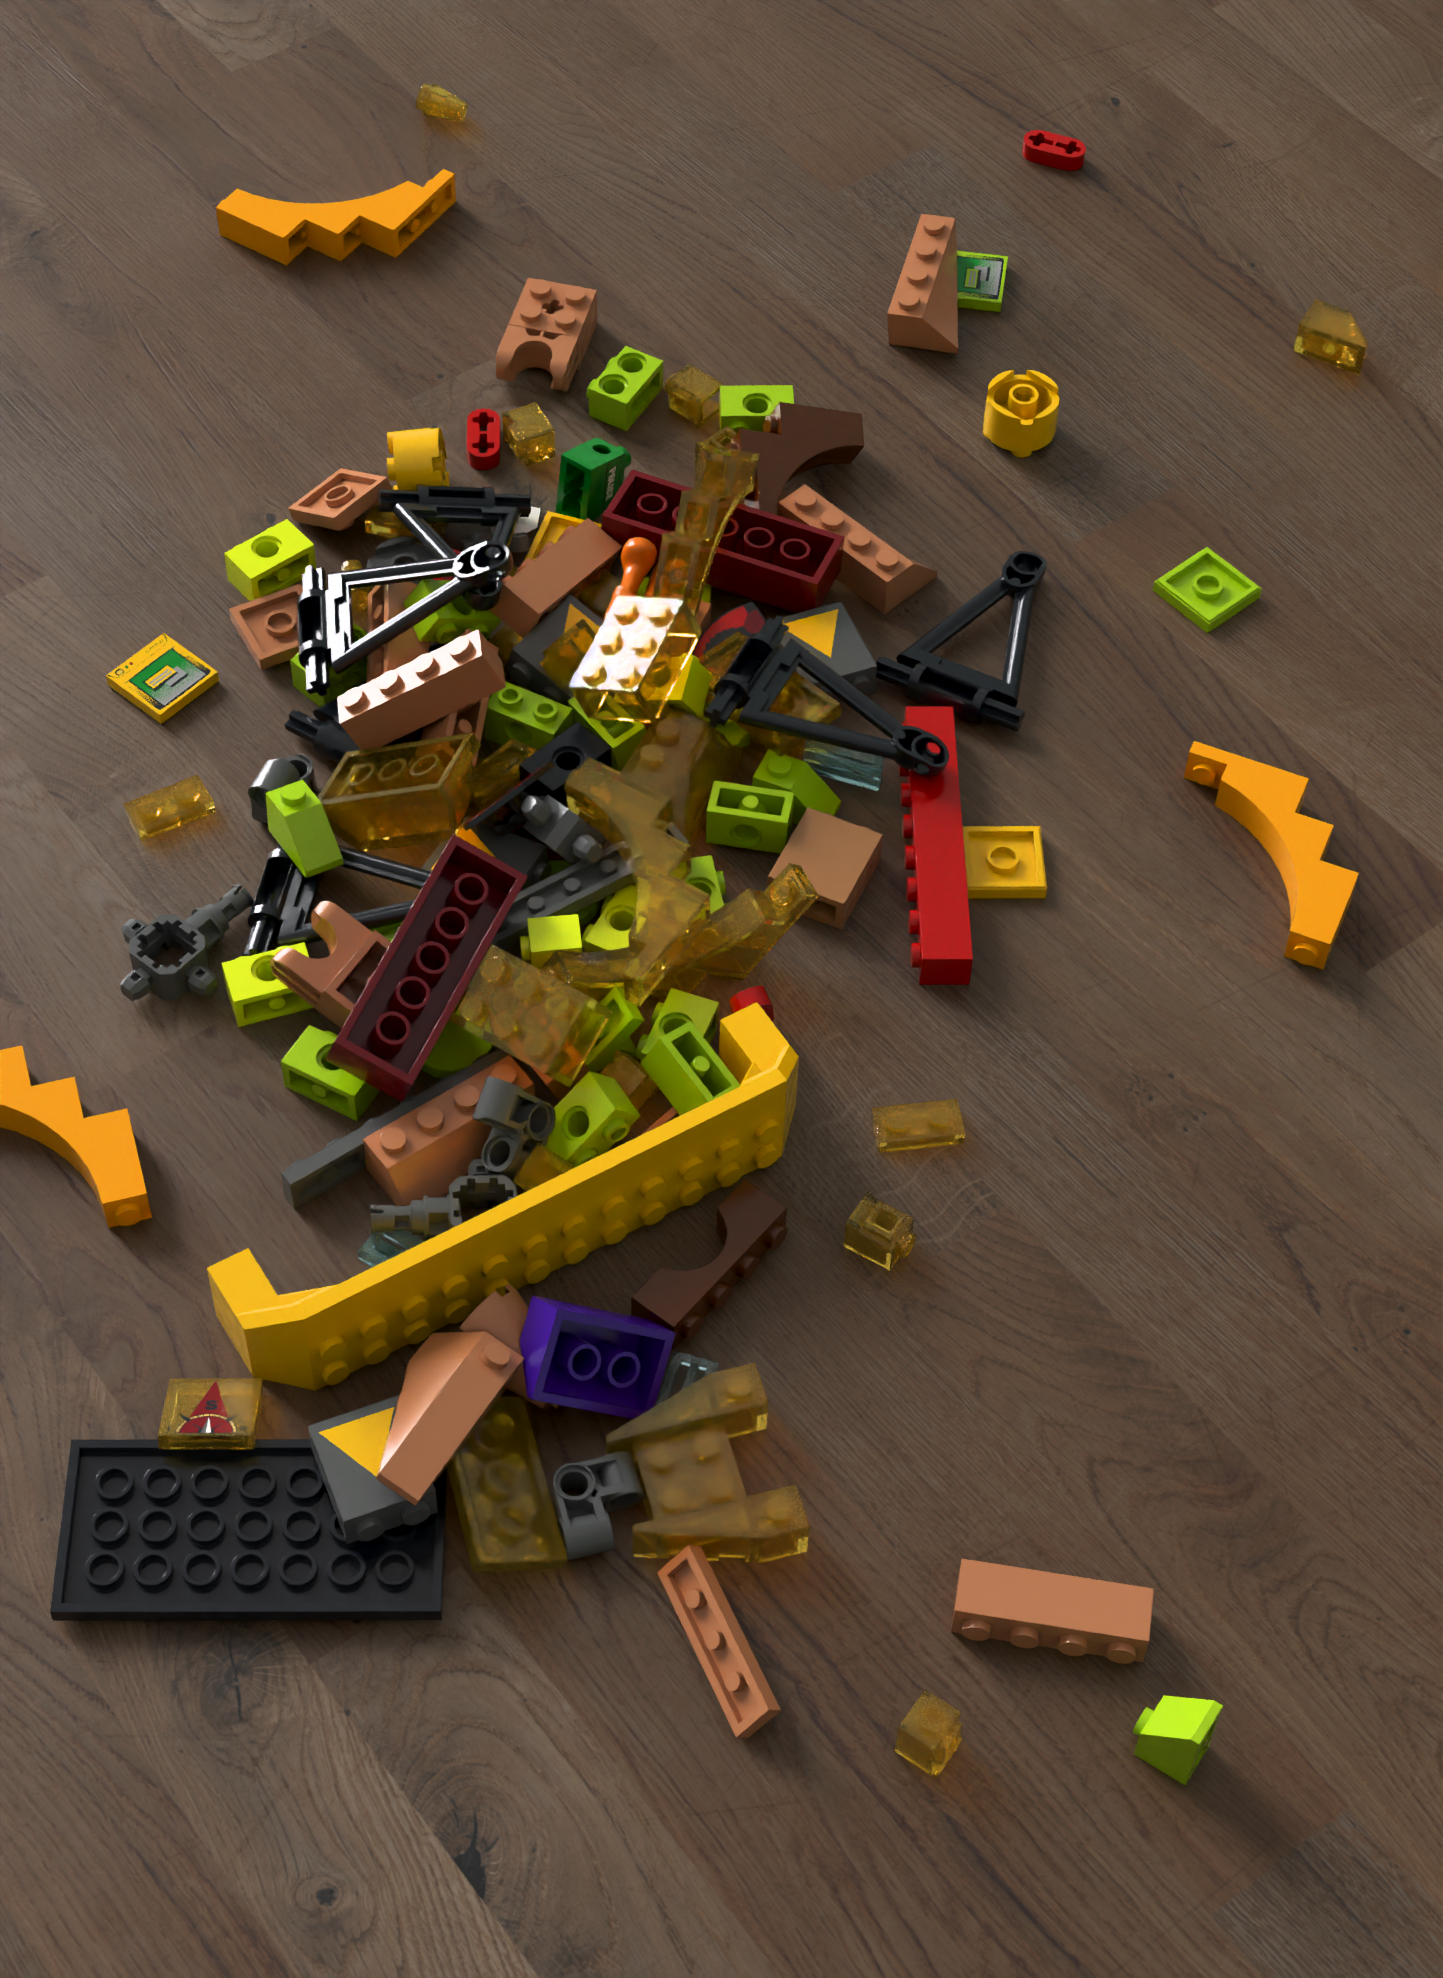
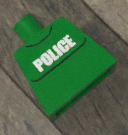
M593 438L561 454L555 513L584 520L589 518L592 522L607 509L623 484L624 470L631 464V455L628 450L622 446L615 447L600 438Z

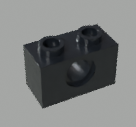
M577 721L519 764L521 782L551 761L554 767L524 790L530 795L547 796L548 794L565 807L571 808L584 794L595 786L602 785L612 774L611 747Z

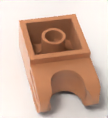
M528 278L496 353V379L513 382L521 371L537 367L546 369L551 373L553 379L550 389L567 392L576 369L579 370L597 325V290Z
M322 901L313 910L311 923L314 931L328 945L330 955L325 958L315 959L307 957L295 949L286 948L278 951L270 960V968L272 974L280 982L342 1029L391 942L378 931H370L335 903Z

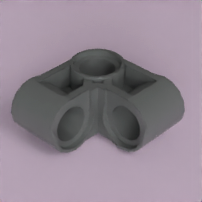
M300 754L289 756L285 759L277 758L265 762L248 789L252 806V818L254 820L268 824L266 793L304 780L315 795L317 794L313 763L308 756Z
M487 1076L472 1119L492 1127L488 1140L482 1150V1163L486 1169L493 1173L505 1175L516 1183H525L530 1181L539 1169L541 1156L555 1125V1110L550 1103L526 1093L523 1088L501 1079Z
M624 1451L613 1452L600 1458L568 1463L556 1471L553 1478L552 1510L557 1523L561 1549L566 1560L603 1553L613 1549L614 1538L608 1513L632 1507L642 1499H646L631 1453ZM568 1490H577L583 1494L579 1496H570L565 1494L564 1492Z

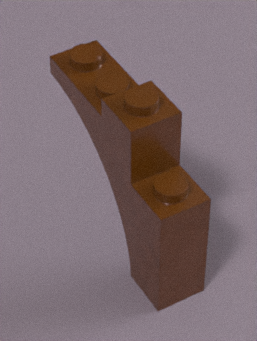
M779 402L772 413L766 416L763 423V432L739 429L731 442L726 444L723 460L725 465H728L729 480L741 481L740 498L744 500V505L776 515L780 494L785 484L794 477L818 466L841 463L851 464L864 447L862 414Z

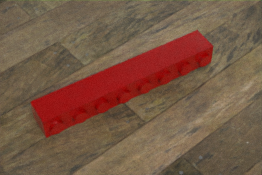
M905 706L904 723L902 724L904 726L920 728L939 737L946 745L949 753L946 768L940 774L933 777L920 776L898 765L899 777H906V783H901L900 805L901 807H908V814H903L902 836L903 838H910V845H905L904 868L905 870H912V877H907L906 899L907 902H914V910H909L908 931L909 935H916L917 943H911V968H918L919 985H969L973 954L953 707ZM934 743L927 744L931 752H940L938 745Z

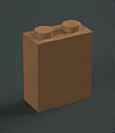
M808 807L768 875L766 902L842 930L880 862L883 834Z

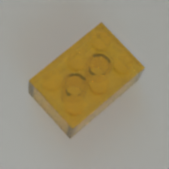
M617 595L568 686L588 718L656 723L702 633L686 601L675 598Z
M491 944L449 1020L570 1088L613 1011L588 995Z

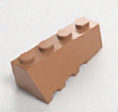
M921 214L887 313L889 344L959 354L956 218Z
M806 484L778 502V516L845 536L841 571L836 579L884 615L937 577V571L904 557Z
M510 1055L363 1139L366 1169L396 1206H409L411 1200H423V1195H428V1197H446V1195H449V1185L459 1176H465L468 1173L470 1162L474 1159H482V1150L488 1140L492 1127L472 1119L487 1076L519 1086L526 1093L535 1096L533 1081Z

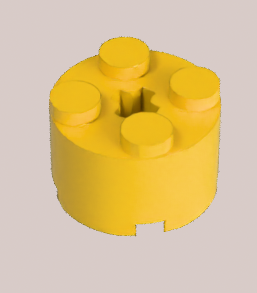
M1009 370L995 376L989 383L983 421L984 436L997 446L1011 451L1014 456L1022 458L1028 457L1032 451L1048 445L1056 433L1060 405L1057 384L1045 374L1034 370H1026V375H1014V370Z
M441 428L387 432L388 450L390 455L393 454L394 458H387V472L389 481L396 480L397 485L393 486V490L415 491L417 484L450 487L449 471H446L445 459H447L446 446Z

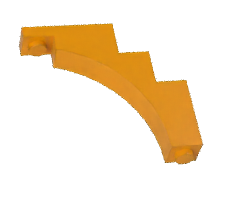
M442 169L424 187L406 181L375 195L333 203L284 202L253 195L237 188L216 207L219 235L286 266L307 246L340 262L361 243L396 258L456 202L455 174Z
M1194 741L1189 751L1184 778L1218 789L1215 806L1232 816L1253 834L1269 853L1282 876L1288 894L1291 917L1290 933L1284 957L1323 970L1351 902L1359 873L1323 861L1334 825L1299 814L1309 778Z
M23 1046L0 1050V1128L15 1131L35 1139L66 1159L84 1177L94 1191L103 1209L108 1228L119 1225L130 1226L141 1220L152 1218L128 1109L84 1118L75 1076L32 1086Z

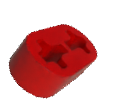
M1032 130L1024 135L1022 155L1026 160L1065 171H1076L1084 165L1086 147L1080 140L1043 130Z
M482 408L472 411L467 418L468 464L477 470H490L495 468L501 459L500 418L495 411ZM481 426H487V431H480ZM480 447H487V453H480Z
M754 986L745 989L729 1000L731 1014L757 1002L773 1022L774 1020L773 1005L764 986Z

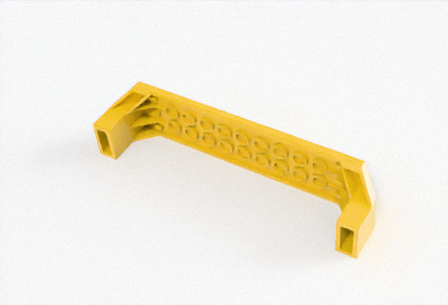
M756 1002L720 1020L719 1058L739 1082L740 1086L338 1285L277 1295L253 1254L247 1248L207 1267L216 1316L253 1377L314 1391L326 1385L338 1384L346 1379L350 1373L368 1364L373 1365L382 1362L391 1352L407 1344H417L425 1340L431 1332L449 1323L456 1324L463 1321L493 1292L497 1291L503 1297L505 1295L504 1285L511 1284L517 1290L529 1283H538L544 1280L550 1272L566 1264H576L582 1261L590 1252L606 1244H616L624 1239L628 1233L644 1225L656 1224L666 1214L682 1206H691L697 1203L705 1194L719 1187H729L736 1183L741 1176L757 1168H766L775 1163L783 1154L796 1107L799 1056Z

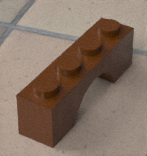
M745 1179L717 1208L716 1232L724 1245L721 1253L709 1264L694 1270L677 1271L660 1267L631 1297V1316L649 1319L676 1333L672 1350L684 1339H692L700 1330L705 1316L713 1308L718 1310L727 1302L732 1288L741 1278L747 1280L751 1277L760 1263V1258L769 1249L775 1250L781 1245L788 1232L786 1228L787 1207Z

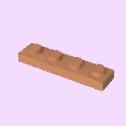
M688 1545L660 1569L657 1574L735 1737L749 1738L777 1715L781 1709L701 1546Z

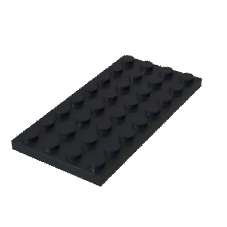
M310 1439L71 1440L50 1609L53 1621L442 1620L448 1465L433 1483L436 1490L438 1513L430 1515L425 1521L416 1525L403 1524L386 1530L382 1535L373 1540H357L347 1544L312 1452Z

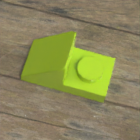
M615 986L565 1040L577 1052L589 1070L596 1072L636 1056L637 1049L630 1035L645 1020L627 989Z

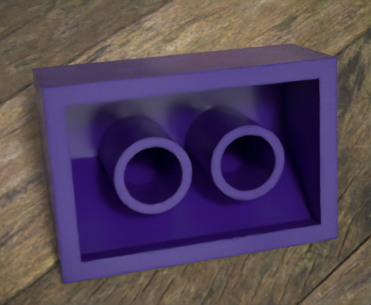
M532 1295L520 1336L521 1355L524 1357L522 1362L527 1397L535 1401L650 1422L676 1333L649 1319Z

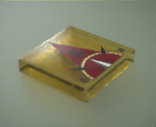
M170 1378L158 1432L159 1449H254L263 1397V1378Z

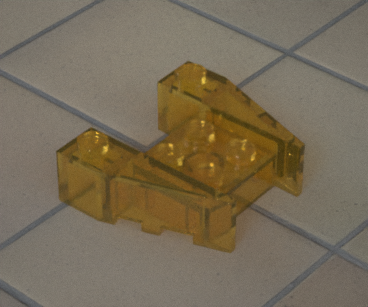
M756 1363L710 1373L606 1435V1455L620 1451L629 1452L633 1455L646 1498L644 1502L650 1521L632 1525V1552L634 1557L669 1559V1554L677 1555L688 1545L701 1546L709 1561H719V1557L745 1558V1562L764 1563L807 1552L810 1525L796 1484L747 1496L728 1438L764 1430L767 1427L768 1399Z

